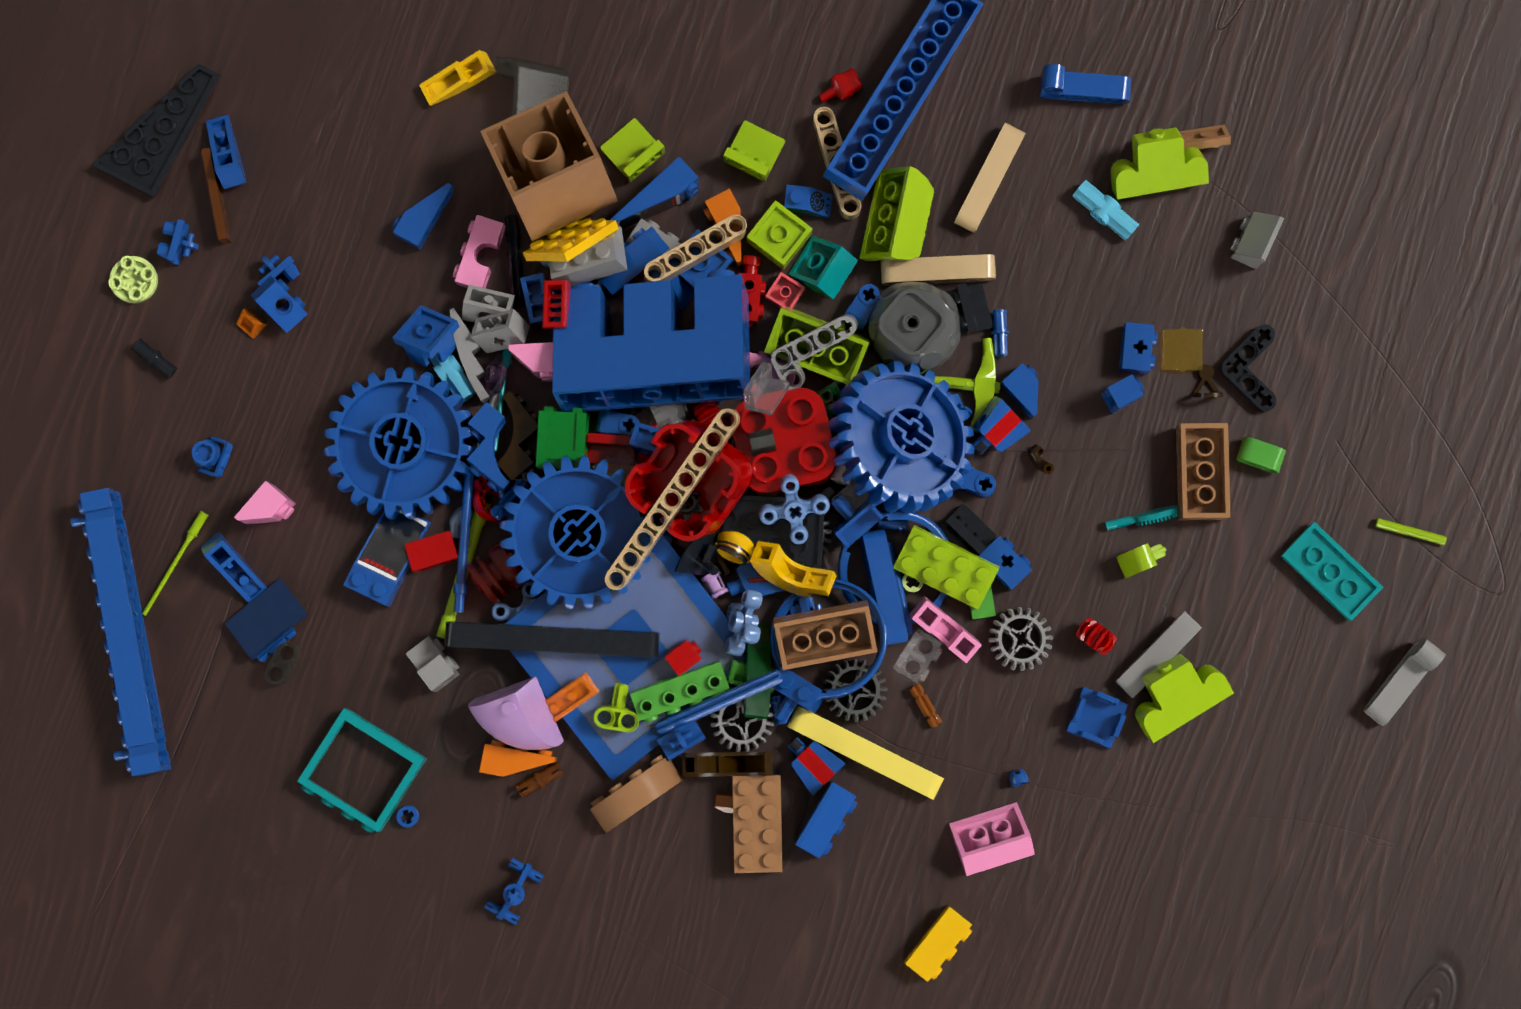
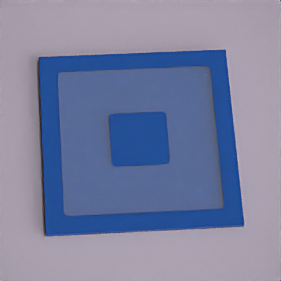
M663 535L649 553L650 561L642 563L638 571L641 574V578L639 580L631 579L626 585L628 592L623 594L617 590L609 589L611 603L606 604L597 594L593 596L592 609H586L582 598H576L573 609L567 610L564 596H559L552 606L548 605V591H546L505 623L660 633L658 657L510 650L530 677L536 676L542 692L547 698L586 672L599 689V692L562 718L612 781L659 745L657 740L668 733L659 734L656 730V722L676 714L667 715V712L658 714V719L648 723L641 720L638 727L632 732H621L598 727L595 724L593 713L600 705H611L616 683H623L629 686L625 707L636 712L629 692L677 675L663 655L684 639H687L689 642L694 640L702 650L699 653L702 659L687 671L719 660L727 679L732 659L744 661L743 654L737 657L728 655L725 652V642L728 637L734 634V632L728 629L729 620L693 574L675 572L680 557ZM728 684L730 689L734 686L733 684ZM712 696L703 698V701L712 698ZM686 704V705L680 706V708H681L680 711H683V710L689 708L690 705H689V704ZM606 710L601 711L597 718L600 722H608L611 718V713ZM630 714L624 715L621 719V723L624 726H631L635 721V718Z

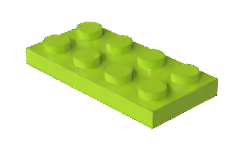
M914 525L893 568L979 610L1000 566Z

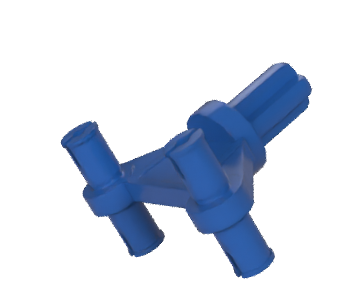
M512 857L508 867L520 872L517 881L505 887L503 892L505 902L502 906L489 899L484 909L497 914L496 918L499 920L504 918L516 925L520 916L510 912L508 909L511 905H518L524 900L525 893L522 885L526 876L540 883L544 874L532 869L531 864H523Z

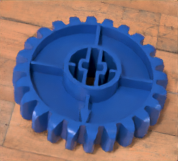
M893 361L887 366L876 364L853 377L851 383L841 389V399L834 402L832 410L837 416L831 419L828 425L831 431L837 433L836 436L829 439V446L833 449H839L840 454L835 456L833 461L837 466L845 465L846 471L842 474L843 480L849 482L854 479L856 481L854 493L860 496L868 492L870 505L875 507L884 502L885 510L892 513L899 509L904 514H912L918 510L927 511L951 498L953 491L959 489L964 483L962 475L970 471L971 464L966 458L974 454L973 445L966 442V439L974 435L973 429L969 426H964L963 423L970 416L967 410H958L956 407L960 403L961 398L958 394L951 396L947 394L949 383L945 380L936 384L933 371L928 369L920 374V368L917 364L911 363L906 369H904V366L899 361Z
M392 367L387 368L385 380L383 381L374 372L368 374V387L365 388L358 382H354L351 385L356 395L352 399L348 396L340 395L338 401L345 408L343 412L331 411L329 413V418L337 423V428L326 429L324 436L335 442V445L325 448L324 455L337 461L328 468V472L335 477L344 476L337 485L338 489L343 493L353 491L351 502L356 506H360L368 501L367 511L372 515H377L384 507L386 517L394 520L399 515L400 508H402L405 517L412 520L416 517L417 506H420L428 515L433 514V500L437 499L442 504L448 505L450 498L446 491L451 488L454 491L461 492L463 486L457 479L458 475L471 474V471L468 469L469 466L464 463V460L475 450L473 447L466 445V442L473 441L475 438L470 433L472 428L464 426L468 424L473 415L468 410L458 411L464 403L463 398L459 394L448 397L450 385L446 381H441L434 386V376L430 372L422 374L418 381L416 372L412 367H407L404 370L402 378L399 377ZM417 428L421 435V445L414 439ZM403 437L408 444L406 447L400 446L399 449L394 443L396 440L402 441ZM381 442L388 448L385 459L381 451ZM409 456H415L408 462Z
M587 455L582 456L578 468H573L569 457L563 456L561 470L556 471L554 466L549 461L543 463L545 477L541 478L532 471L527 473L528 481L531 484L530 489L519 485L514 486L513 491L521 499L520 503L506 502L504 504V508L514 515V519L500 522V528L512 532V537L501 541L500 547L515 550V554L510 556L505 563L508 567L521 565L523 569L516 577L517 583L525 582L531 578L534 583L531 587L530 595L536 596L543 589H546L548 591L547 604L550 606L557 601L559 596H564L567 610L573 609L576 598H582L586 609H592L593 596L597 594L606 604L611 603L610 588L605 583L606 573L646 517L640 516V511L631 505L625 493V486L623 487L620 484L625 471L619 469L611 476L606 475L608 463L604 459L601 460L595 470L590 469ZM573 509L586 510L578 520L572 518L567 521L563 528L565 534L556 543L554 527L558 518L564 523L566 518L562 514L566 511ZM590 513L594 515L596 519L583 531L587 536L586 539L581 541L577 537L565 551L562 550L559 546L571 534V531L568 529L569 525L573 523L578 527ZM599 522L601 535L598 544L595 546L590 542L588 546L592 550L586 554H569L577 544L582 547L591 539L589 531ZM641 533L639 536L641 544H650L651 538L649 534ZM628 552L626 554V562L634 565L637 562L636 555ZM647 556L643 563H648L651 558ZM638 570L632 579L639 580L641 578ZM614 572L612 581L617 585H621L623 576L619 572ZM625 586L617 591L625 594L628 592V589Z

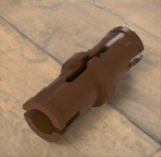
M555 762L541 772L536 771L532 777L516 784L515 786L518 791L528 787L519 793L521 797L524 798L539 788L544 789L547 787L546 784L563 776L562 768L552 773L560 768L559 763Z

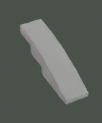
M452 308L450 310V317L457 320L460 326L453 334L460 360L470 383L481 402L485 404L491 398L479 379L487 374L474 356L481 351V348L471 338V333L455 309Z
M1185 611L1182 612L1115 682L1131 698L1135 697L1145 687L1142 677L1156 669L1160 663L1175 657L1202 627Z

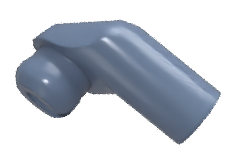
M462 506L458 507L449 519L450 532L453 539H460Z

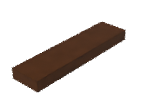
M210 148L201 149L217 238L223 244L232 243L220 180L215 172L212 152Z

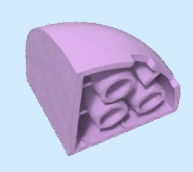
M536 676L477 697L468 704L472 715L483 729L494 738L512 747L526 750H543L559 746L564 742L556 722L553 721L554 717L549 710V705H546V698Z

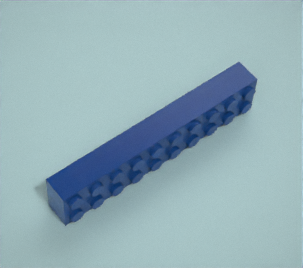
M980 0L930 1L824 172V178L861 201L865 198L984 5L983 2Z

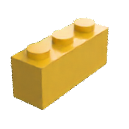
M947 905L905 959L904 963L927 982L931 978L935 980L942 971L940 966L945 959L950 961L957 952L955 947L959 941L964 942L971 934L972 930L969 928L972 924Z

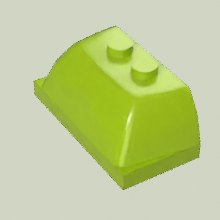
M906 166L881 170L875 184L860 259L864 261L911 260L920 256L934 189L929 180L917 169Z
M781 307L764 352L772 355L780 346L828 322L795 309ZM838 327L835 329L836 334L844 328ZM822 330L819 332V339L825 343L830 342L831 334L827 330ZM854 333L850 337L800 361L799 364L803 368L844 384H849L859 371L870 341ZM800 341L798 343V350L802 353H808L810 345L806 341ZM778 352V358L789 361L787 353Z

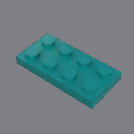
M1312 522L1281 555L1297 573L1349 622L1383 588L1379 582L1315 522Z

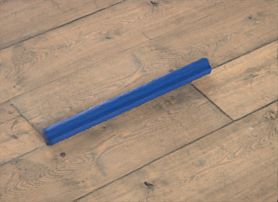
M773 670L656 722V730L659 734L668 733L780 684L783 681L782 674L778 670Z

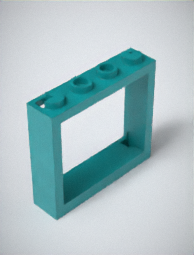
M344 708L297 782L302 784L301 789L310 795L316 793L321 796V802L331 808L337 806L343 810L341 814L351 821L356 818L362 822L361 827L368 832H381L427 758L350 709ZM346 721L413 763L377 821L309 779Z

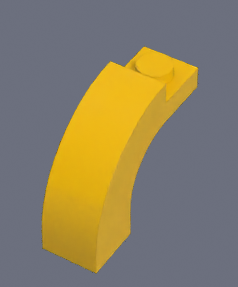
M758 541L750 559L754 569L764 579L785 591L810 598L811 594L829 596L836 579L834 571L811 568L796 563L783 552L779 544Z

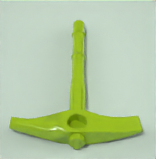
M982 338V361L975 379L935 376L934 380L936 384L945 380L949 383L950 389L973 391L975 413L970 427L976 433L978 432L973 427L974 423L993 399L994 393L999 394L1000 382H996L995 358L991 338Z

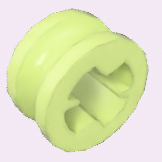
M905 574L903 576L902 584L905 591L914 593L922 588L923 583L920 581H916L919 583L917 588L915 586L909 588L906 585L908 583L906 581L908 575Z

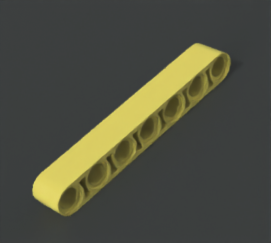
M798 705L787 725L788 728L932 800L935 799L944 778Z

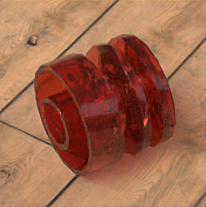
M499 541L486 550L490 558L489 562L486 563L481 557H476L481 568L477 569L472 562L466 565L471 579L477 588L495 605L501 602L495 593L499 590L505 598L508 596L504 585L508 583L517 590L528 582L527 580L517 583L516 577L523 568L521 565L514 567L506 565V560L513 553L510 549L507 551L505 548L500 547Z

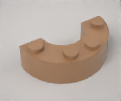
M662 755L658 756L650 762L652 767L644 772L641 769L637 770L629 776L630 782L624 786L620 782L608 790L611 793L610 796L605 799L603 796H600L590 803L593 807L590 811L605 833L684 780L672 760L669 761L667 757L663 758Z

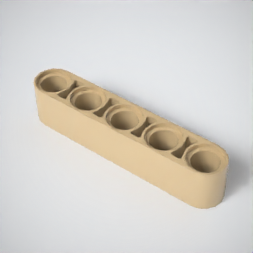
M820 107L814 113L813 126L827 169L843 142L833 111L828 107ZM825 115L829 117L830 122L821 124L817 119ZM832 137L837 143L834 146H827L824 140ZM831 182L841 216L846 220L856 219L860 214L861 201L847 191L840 190L837 185ZM847 203H853L857 210L849 213L844 209V206Z
M1007 123L1003 125L954 221L955 224L973 233L976 232L1026 134L1025 132Z
M732 215L650 261L644 268V281H669L740 241L746 233V220L740 215ZM738 224L742 230L733 232L729 226ZM713 235H717L721 238L722 241L718 244H714L709 240V238ZM691 247H698L701 253L699 255H692L689 249ZM677 258L681 261V265L673 267L669 264V260ZM651 270H657L661 273V276L653 279L648 273Z
M991 254L880 261L881 281L884 286L905 282L940 284L981 282L996 279L995 255Z

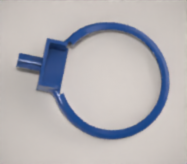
M839 494L830 502L844 518L843 521L832 529L841 540L837 571L838 580L848 582L847 565L850 552L846 550L886 516L888 521L910 520L928 528L934 535L949 541L944 532L933 521L916 512L904 514L900 509L893 513L886 510H878L869 504L868 499L855 510L842 494ZM842 590L849 604L858 602L853 593ZM940 591L932 603L940 607L948 595ZM870 612L872 622L877 623L874 614ZM911 618V623H912V624L916 623V622Z
M835 579L832 588L851 592L863 601L868 600L869 608L873 612L879 627V648L873 664L861 678L845 687L827 689L826 693H821V689L789 669L783 670L773 620L770 633L771 653L777 670L782 674L783 681L772 688L785 695L784 700L774 714V717L786 723L797 704L815 714L824 699L840 698L857 691L873 677L880 667L887 647L886 622L876 601L862 588L850 582ZM790 594L781 604L774 618L786 616L795 602L803 596Z

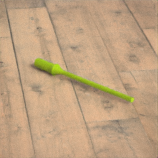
M200 510L189 531L187 530L188 533L184 544L142 612L143 615L146 616L189 543L195 537H198L197 534L209 516L205 512Z

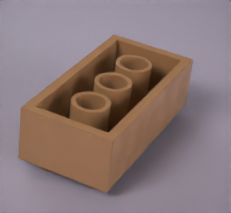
M1228 423L1179 424L1176 427L1178 520H1226L1231 518Z
M868 600L774 618V628L783 670L878 652Z
M780 775L732 776L734 873L782 872Z

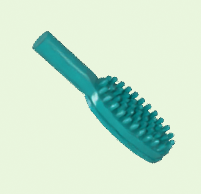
M1172 505L1157 508L1134 516L1106 521V528L1108 531L1129 526L1133 523H1136L1137 526H1140V524L1143 526V522L1147 525V521L1151 524V520L1155 523V519L1158 523L1159 518L1162 522V517L1166 521L1167 517L1171 519L1170 515L1172 518L1178 516V506Z

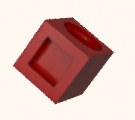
M684 639L663 656L678 676H680L702 659L699 656L702 650L694 640L689 642L687 639Z

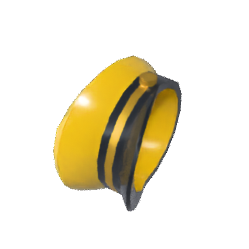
M725 531L718 534V542L715 543L717 545L715 551L718 555L738 565H745L750 562L749 558L752 557L755 546L747 536L736 531Z

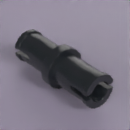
M138 339L131 348L132 351L147 361L146 364L149 367H154L167 379H170L178 369L166 360L159 350L155 351L143 339Z

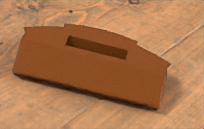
M716 793L714 808L725 813H733V794Z

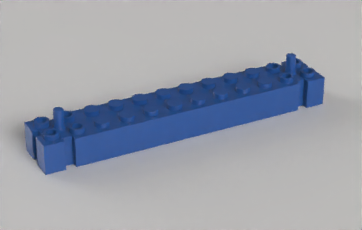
M110 488L80 493L81 500L78 501L80 513L85 515L71 518L70 521L72 527L82 526L84 536L88 537L89 547H87V555L89 560L92 561L94 570H91V578L93 583L97 585L98 593L95 594L97 606L101 607L102 617H100V626L102 631H105L107 639L104 641V648L106 654L110 655L111 664L108 665L110 677L114 678L113 697L115 701H118L120 710L117 711V719L119 724L123 726L124 734L121 735L124 750L115 751L113 753L114 759L116 761L126 759L127 770L131 772L132 776H144L172 770L169 753L166 750L165 731L128 532L122 513L120 492L113 491Z

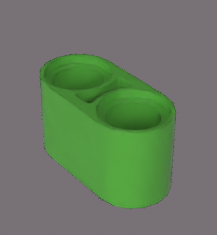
M1243 437L1236 460L1271 473L1279 474L1286 450L1251 437Z

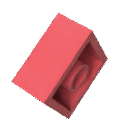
M780 272L767 292L765 299L779 308L793 309L806 287Z

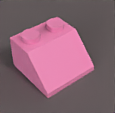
M553 342L509 345V351L513 357L537 378H542L543 382L553 381Z
M265 481L234 518L245 524L280 522L282 519L286 520L294 512L293 506L296 503L275 485Z

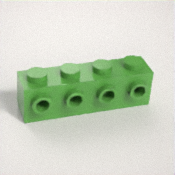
M716 660L686 671L680 676L677 674L635 689L629 693L639 721L644 720L645 723L658 719V714L667 712V715L676 713L681 710L680 706L689 704L692 707L703 702V698L717 696L730 688L721 662Z

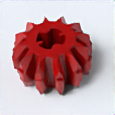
M715 401L699 402L693 408V413L698 421L707 428L721 411ZM723 415L722 422L725 426L729 427L730 425Z
M1086 618L1078 627L1079 629L1076 632L1077 638L1101 655H1106L1115 646L1114 644L1117 641L1116 635L1092 618Z

